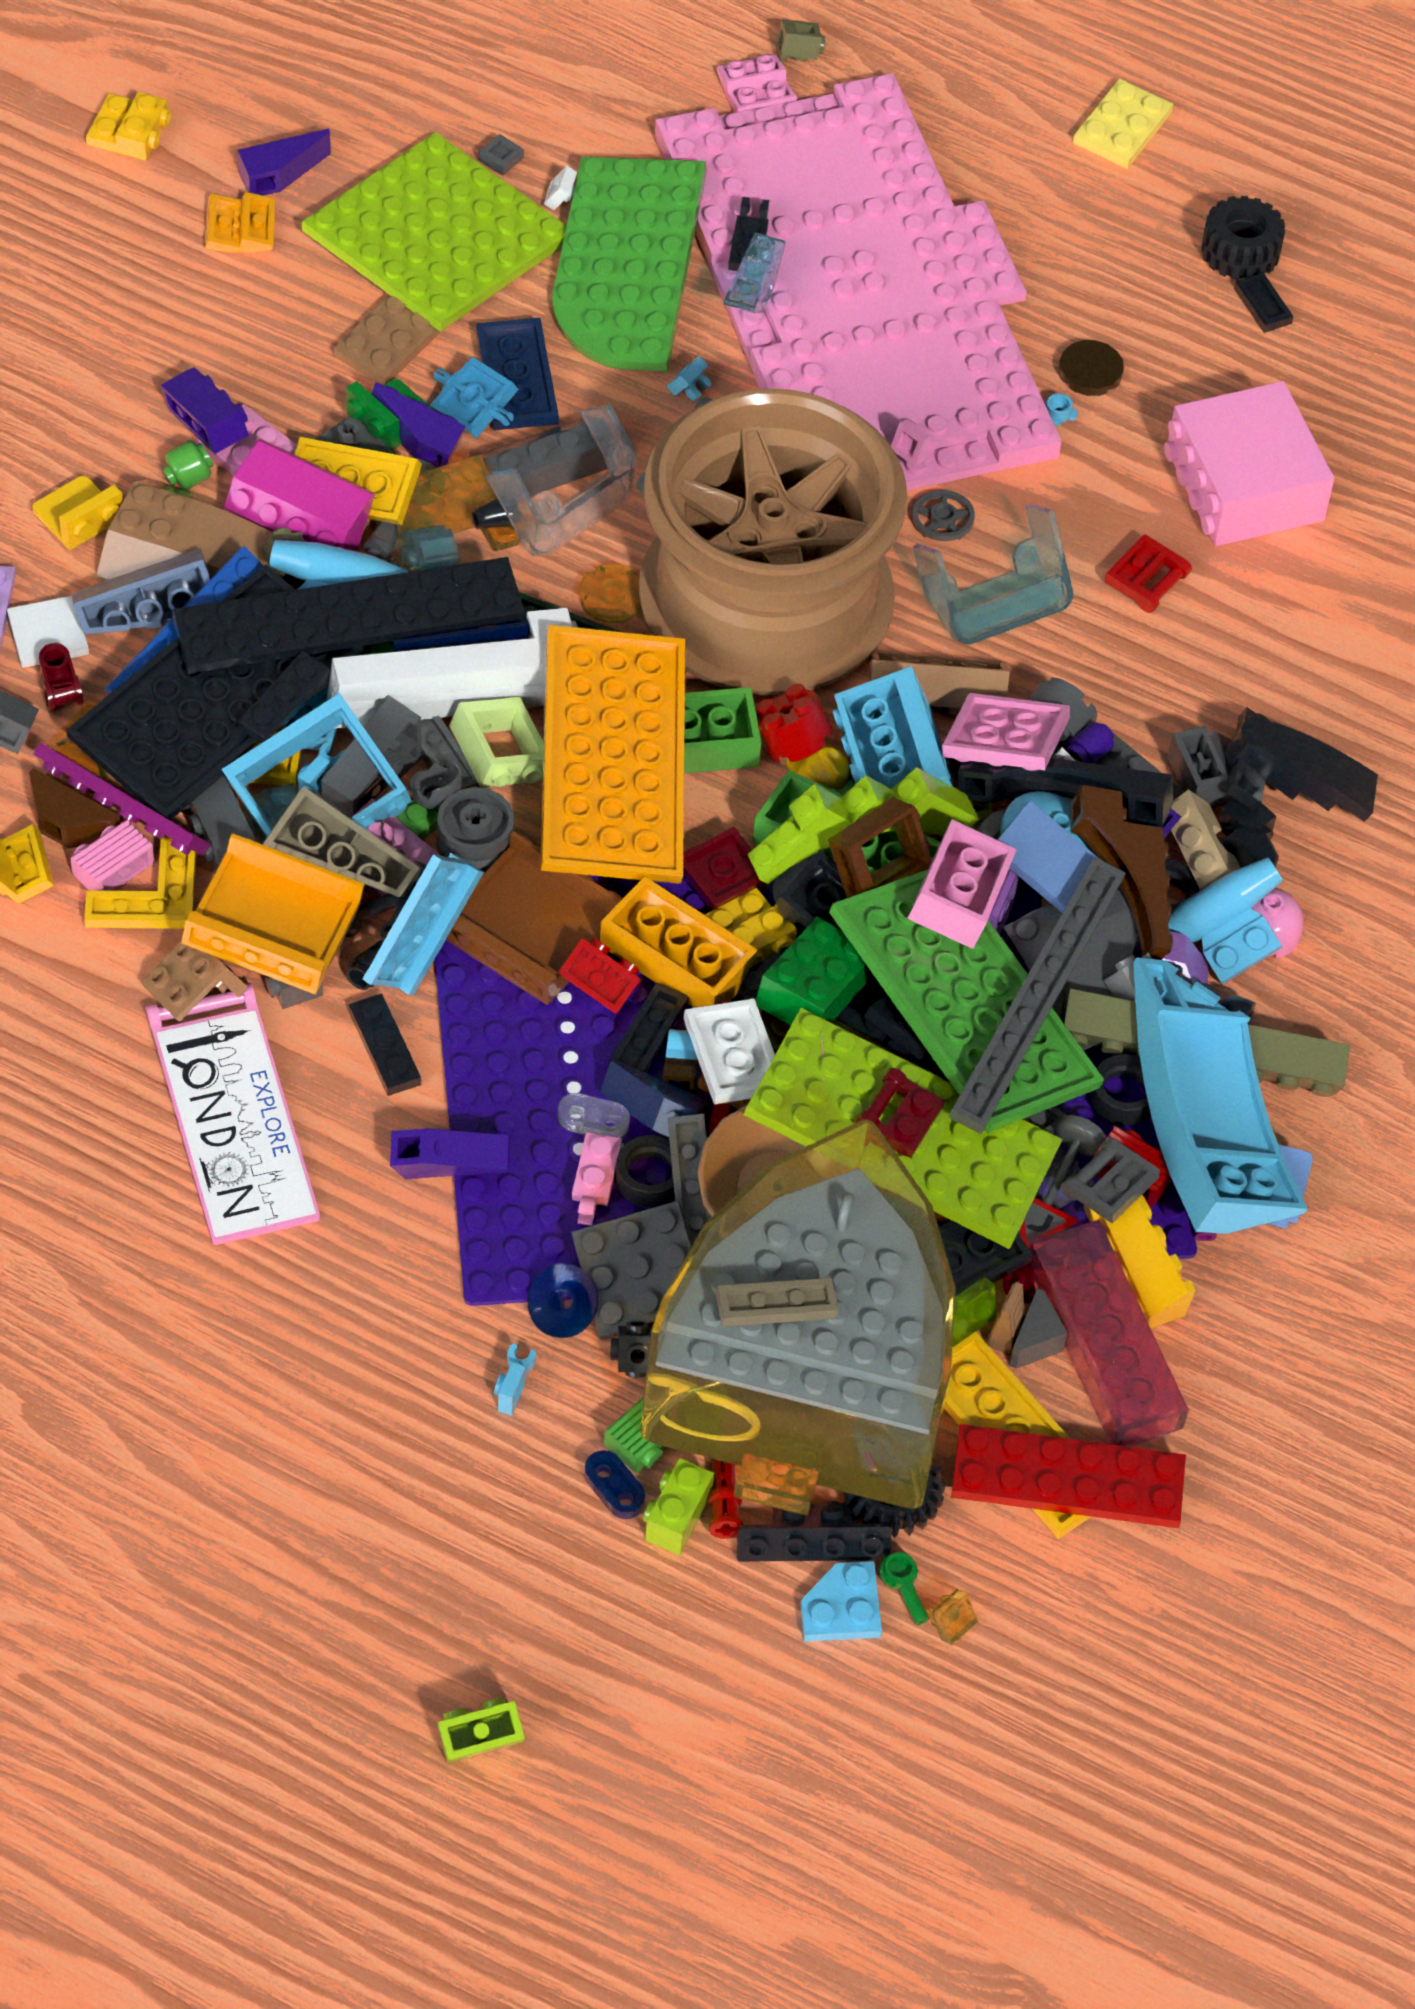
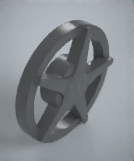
M936 490L922 495L914 504L912 513L913 523L917 530L925 538L928 537L938 541L960 540L961 537L965 536L972 529L975 518L974 508L970 501L961 494L949 490ZM942 498V501L935 504L931 509L921 507L932 499ZM947 499L959 502L966 510L957 511L952 504L947 503ZM918 514L930 518L931 524L925 527L919 520ZM969 517L967 524L958 530L955 525L956 520ZM938 528L947 529L950 533H940L935 531Z

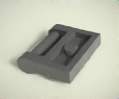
M1109 1138L1101 1145V1151L1074 1177H1068L1061 1184V1190L1069 1199L1080 1201L1104 1219L1113 1223L1159 1179L1160 1169L1119 1141ZM1111 1161H1118L1092 1188L1087 1186Z

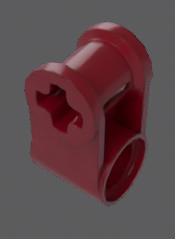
M59 643L45 645L39 652V663L48 710L54 711L56 706L75 702L77 705L84 704L78 675L75 674L70 652L64 645Z

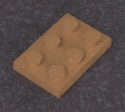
M388 295L333 348V357L384 386L402 371L440 331L431 326L430 321L419 313H414L405 307V303L397 297Z

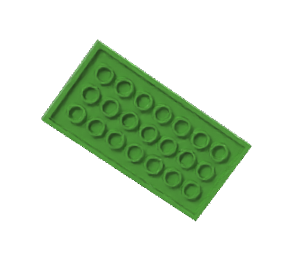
M928 869L833 903L829 913L960 1096L1028 975L989 920L972 949L908 919ZM1051 1008L984 1129L986 1133L1099 1089L1103 1084L1104 1078L1053 1008Z

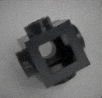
M630 1321L626 1323V1326H618V1338H611L610 1360H617L618 1372H625L626 1376L633 1378L646 1377L648 1373H663V1367L655 1366L664 1338V1328L649 1326V1323L644 1321Z

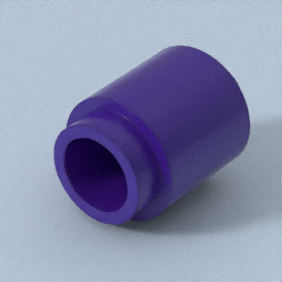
M1090 722L1067 742L1065 751L1080 762L1095 764L1114 748V735L1107 725Z

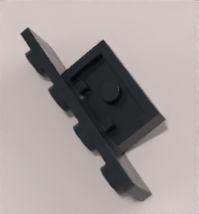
M795 1501L785 1504H773L774 1524L739 1525L737 1528V1560L740 1562L884 1560L886 1556L891 1554L892 1530L889 1523H853L850 1505L836 1501H827L822 1504H802Z

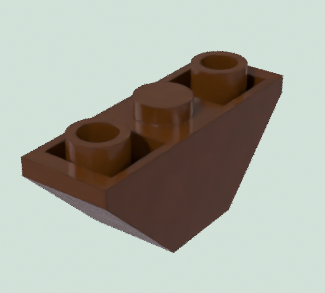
M34 768L29 772L38 828L40 833L67 848L79 847L85 843L89 845L100 838L102 832L108 826L120 824L119 814L110 806L100 805L89 799L82 791L78 789L73 790L60 783L51 774H43Z

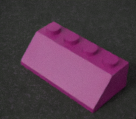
M260 439L234 475L225 508L273 531L280 528H290L292 533L302 532L305 542H317L358 551L375 493Z

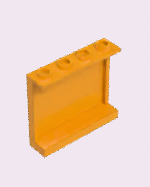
M232 833L227 852L196 911L191 910L186 919L181 943L316 995L359 908L365 884Z

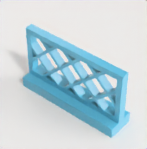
M450 853L448 857L433 854L362 980L370 985L399 988L409 995H415L484 872L456 854Z

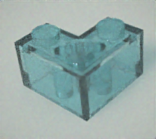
M444 525L404 531L405 545L400 546L399 550L402 565H408L409 572L459 564V553L452 529L445 530Z

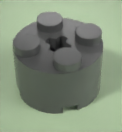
M1051 677L1049 682H1045L1044 678L1039 682L1027 700L1070 705V718L1057 744L1065 749L1070 739L1090 722H1096L1097 711L1092 703L1089 707L1084 703L1082 698L1085 694L1071 683Z

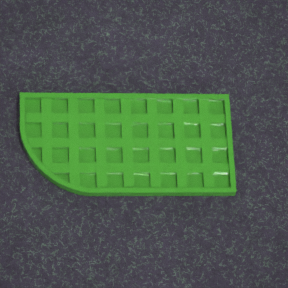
M581 157L552 294V303L562 334L572 347L588 359L615 369L668 371L707 173L706 161Z

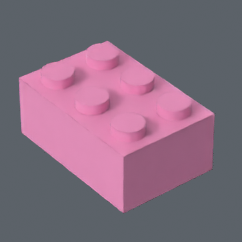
M951 820L936 850L908 919L973 949L987 924L1017 849Z

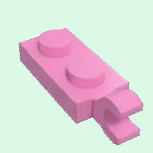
M586 1132L572 1190V1200L580 1201L578 1224L592 1226L597 1205L608 1206L615 1177L616 1159L622 1147V1138Z

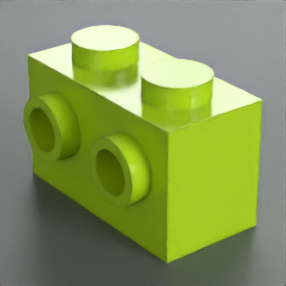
M680 1458L673 1471L667 1469L659 1485V1490L662 1492L658 1500H651L643 1515V1521L647 1522L645 1541L680 1556L708 1503V1495L713 1489L714 1473Z
M504 1697L481 1703L482 1710L467 1714L466 1708H461L443 1714L444 1720L438 1722L437 1727L447 1764L524 1743L525 1736L515 1700L506 1703Z

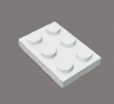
M755 999L685 1009L683 1019L713 1103L720 1104L751 1099L775 1056Z

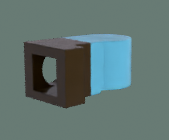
M669 1029L663 1081L672 1084L670 1080L689 1082L687 1085L679 1088L694 1094L697 1055L687 1030Z

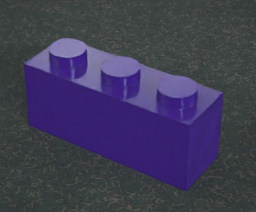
M193 367L161 384L169 411L214 454L249 436L245 425L248 418L244 409L239 403L235 405L224 389L219 390L209 375L204 376Z

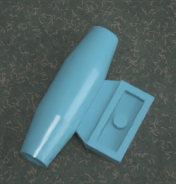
M275 540L269 562V567L305 581L298 589L409 572V570L370 554L317 542Z
M1269 857L1230 872L1176 906L1171 911V917L1168 922L1169 931L1186 935L1192 943L1202 940L1203 954L1220 982L1224 985L1283 948L1265 917L1252 910L1283 879Z

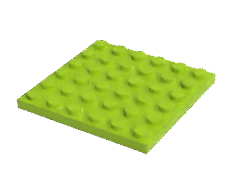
M436 132L302 221V231L390 296L397 297L412 312H417L430 321V325L440 332L563 246L567 227L566 224Z

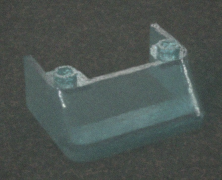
M1031 503L1025 505L1032 537L1019 542L1014 548L1012 560L1015 571L958 591L954 577L946 573L941 551L921 544L913 546L924 594L954 640L963 644H973L1063 611L1071 604L1073 588L1054 510Z

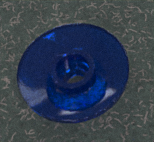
M560 1263L544 1269L533 1281L528 1294V1310L532 1321L543 1333L556 1338H570L583 1332L592 1323L598 1309L599 1296L594 1280L584 1269L572 1264ZM570 1295L573 1302L571 1307L567 1309L564 1306V1299Z

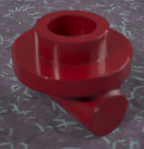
M1026 1265L1003 1278V1289L1006 1295H1008L1013 1283L1023 1284L1024 1302L1031 1303L1036 1292L1034 1285L1035 1275L1033 1269Z

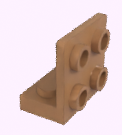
M181 941L142 981V985L178 1021H181L214 986L222 993L230 989L238 998L249 988L218 957L184 945Z

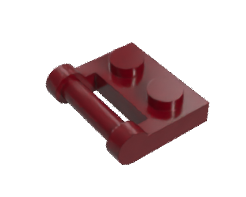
M889 1068L883 1077L882 1087L867 1110L859 1114L855 1120V1125L866 1135L899 1154L912 1158L943 1109L946 1101L908 1080L901 1070ZM897 1093L904 1097V1100L886 1126L880 1122L879 1117L893 1095Z

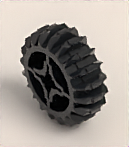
M893 1436L888 1441V1445H883L878 1438L873 1443V1449L863 1445L860 1449V1454H853L850 1458L849 1466L844 1470L843 1478L845 1481L842 1482V1492L845 1495L844 1503L852 1508L851 1515L853 1520L864 1518L863 1523H889L892 1530L891 1534L894 1538L898 1535L899 1529H903L909 1536L914 1531V1525L923 1530L927 1526L928 1519L934 1520L937 1516V1508L942 1506L944 1499L942 1493L945 1490V1482L941 1479V1466H934L935 1459L933 1454L923 1457L924 1449L922 1445L913 1450L910 1448L908 1439L903 1442V1445H896ZM886 1468V1469H885L884 1471H882V1472L873 1473V1472H875V1471H877V1470ZM891 1478L893 1479V1487H897L896 1496H894V1488L890 1487ZM915 1498H919L909 1505L901 1506L905 1502L914 1501Z

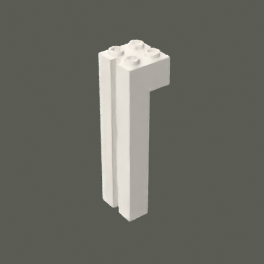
M567 608L528 611L527 619L532 635H529V639L333 658L327 701L340 693L362 726L366 725L388 696H391L421 716V720L432 719L433 716H440V718L452 717L459 703L520 697L526 709L545 707L546 634L548 625L578 627L575 621H571ZM343 722L342 724L338 725V726L335 727L334 729H336V728H345V727H347V726H346L345 723Z

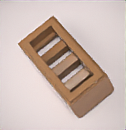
M1013 1283L986 1340L988 1346L1007 1355H1012L1014 1344L1025 1320L1023 1284Z

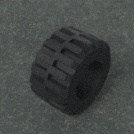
M1233 196L1228 197L1227 201L1221 200L1217 202L1216 207L1213 206L1209 210V215H1207L1201 245V252H1204L1203 258L1205 262H1210L1209 267L1212 270H1219V274L1224 277L1227 275L1232 276L1233 280L1247 278L1262 272L1264 274L1271 273L1274 270V266H1277L1285 235L1284 219H1280V212L1272 210L1273 205L1268 202L1264 204L1261 202V199L1256 197L1249 199L1248 196H1241V198Z

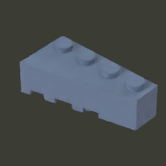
M200 548L72 592V601L84 635L128 631L130 628L148 627V629L160 628L161 625H166L172 619L173 609L183 608L211 579V575Z

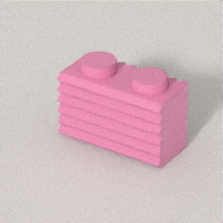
M128 820L123 821L117 826H108L102 832L100 838L89 845L86 843L80 845L74 851L73 856L70 857L72 874L88 890L114 891L119 889L126 881H130L132 877L141 874L143 870H146L148 866H152L154 863L151 842L146 837H143L142 833H139Z

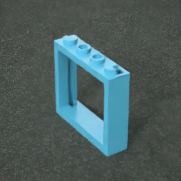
M340 693L222 769L227 781L266 838L273 830V826L245 786L343 722L391 789L390 793L352 818L368 828L371 824L381 822L389 816L395 817L401 814L407 808V804L412 802L406 787Z

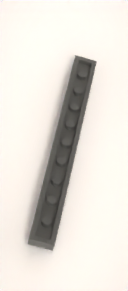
M1096 857L1093 858L952 1108L949 1118L982 1134L1123 881L1125 872Z

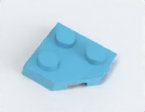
M874 1561L836 1563L802 1598L800 1609L804 1642L881 1638L882 1627Z

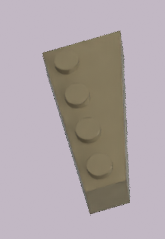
M306 786L301 788L262 844L402 898L406 896L424 870L415 861Z

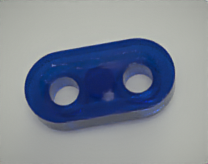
M601 1450L591 1454L586 1460L584 1472L585 1480L614 1516L621 1519H631L638 1516L645 1506V1490L640 1482L615 1453ZM601 1471H605L610 1475L608 1477L603 1478L598 1476L597 1474ZM628 1499L632 1503L630 1505H622L620 1501Z

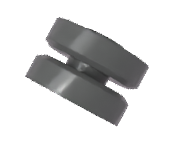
M479 787L461 789L448 796L439 807L437 817V850L439 855L448 857L450 853L456 854L485 873L510 847V833L514 831L515 818L510 803L501 794Z

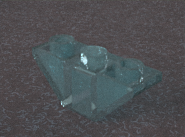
M754 233L726 294L724 305L752 313L764 312L774 289L786 241Z

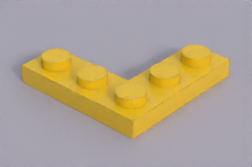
M165 835L163 839H160L158 891L86 890L85 928L184 929L186 919L194 908L196 852L191 850L189 855L182 853L170 845L173 839Z

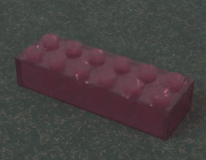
M1100 1220L1031 1241L1029 1249L1034 1256L1032 1262L1028 1265L1034 1271L1035 1282L1038 1288L1045 1290L1068 1332L1065 1347L1110 1444L1131 1447L1183 1429L1189 1408Z

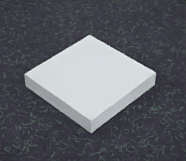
M72 596L7 608V616L22 668L40 665L39 652L45 645L50 643L64 645L70 652L71 658L89 655L86 637L75 611Z

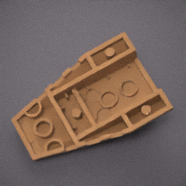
M152 479L134 481L107 530L96 580L104 582L200 548L211 577L242 546H245L263 565L266 564L268 566L263 547L273 532L225 508V505L211 497Z

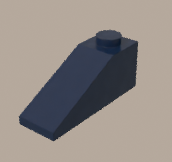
M614 1058L610 1062L600 1090L601 1094L650 1129L669 1137L668 1117L704 1114V1117H706L711 1103L704 1098Z

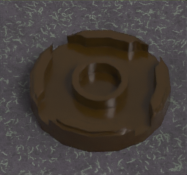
M1082 340L1071 344L1063 351L1059 362V375L1064 382L1065 380L1069 384V388L1074 392L1086 396H1101L1107 394V391L1113 387L1115 389L1119 386L1124 372L1123 359L1118 351L1110 345L1096 340Z

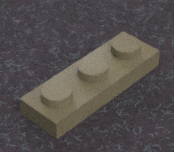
M832 1278L718 1285L716 1290L722 1327L837 1319L839 1311Z

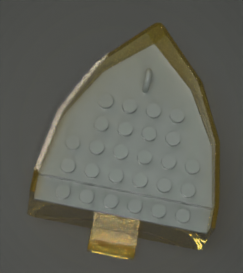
M869 1120L859 1121L768 1164L703 1225L661 1301L651 1331L640 1433L645 1440L657 1445L740 1465L733 1497L807 1516L817 1485L905 1508H919L923 1504L932 1472L951 1375L956 1288L933 1206L876 1124ZM832 1278L839 1309L837 1319L722 1327L716 1299L718 1285Z

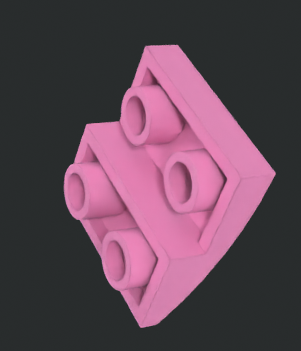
M776 54L761 55L756 59L732 61L727 65L717 66L722 87L734 113L797 101L796 94L786 81V69Z

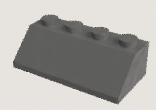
M588 415L472 456V462L495 499L508 494L510 496L516 495L522 500L619 465L621 439L606 416Z

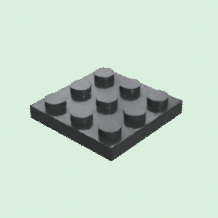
M679 1201L571 1232L598 1335L601 1340L617 1336L618 1326H626V1323L630 1321H644L649 1323V1326L667 1321L698 1269Z

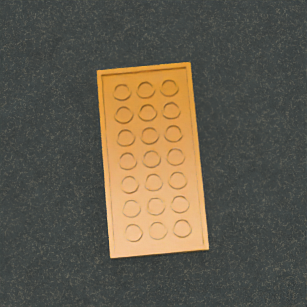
M548 625L546 634L541 871L641 880L645 876L652 881L681 884L683 879L685 639Z

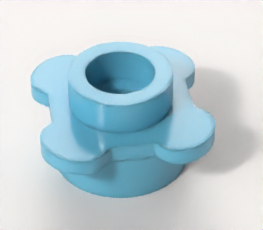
M1053 394L1047 401H1044L1055 426H1060L1061 423L1067 420L1073 421L1078 416V411L1072 408L1073 402L1071 398L1065 394Z

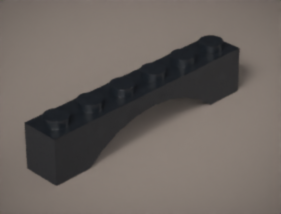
M1050 758L1045 770L1030 771L1023 767L993 766L989 763L977 761L961 762L958 769V790L967 794L969 800L995 803L1006 799L1018 798L1023 794L1035 791L1050 792L1063 797L1074 798L1081 786L1085 785L1121 791L1123 806L1127 808L1126 821L1156 827L1164 826L1173 805L1172 774Z

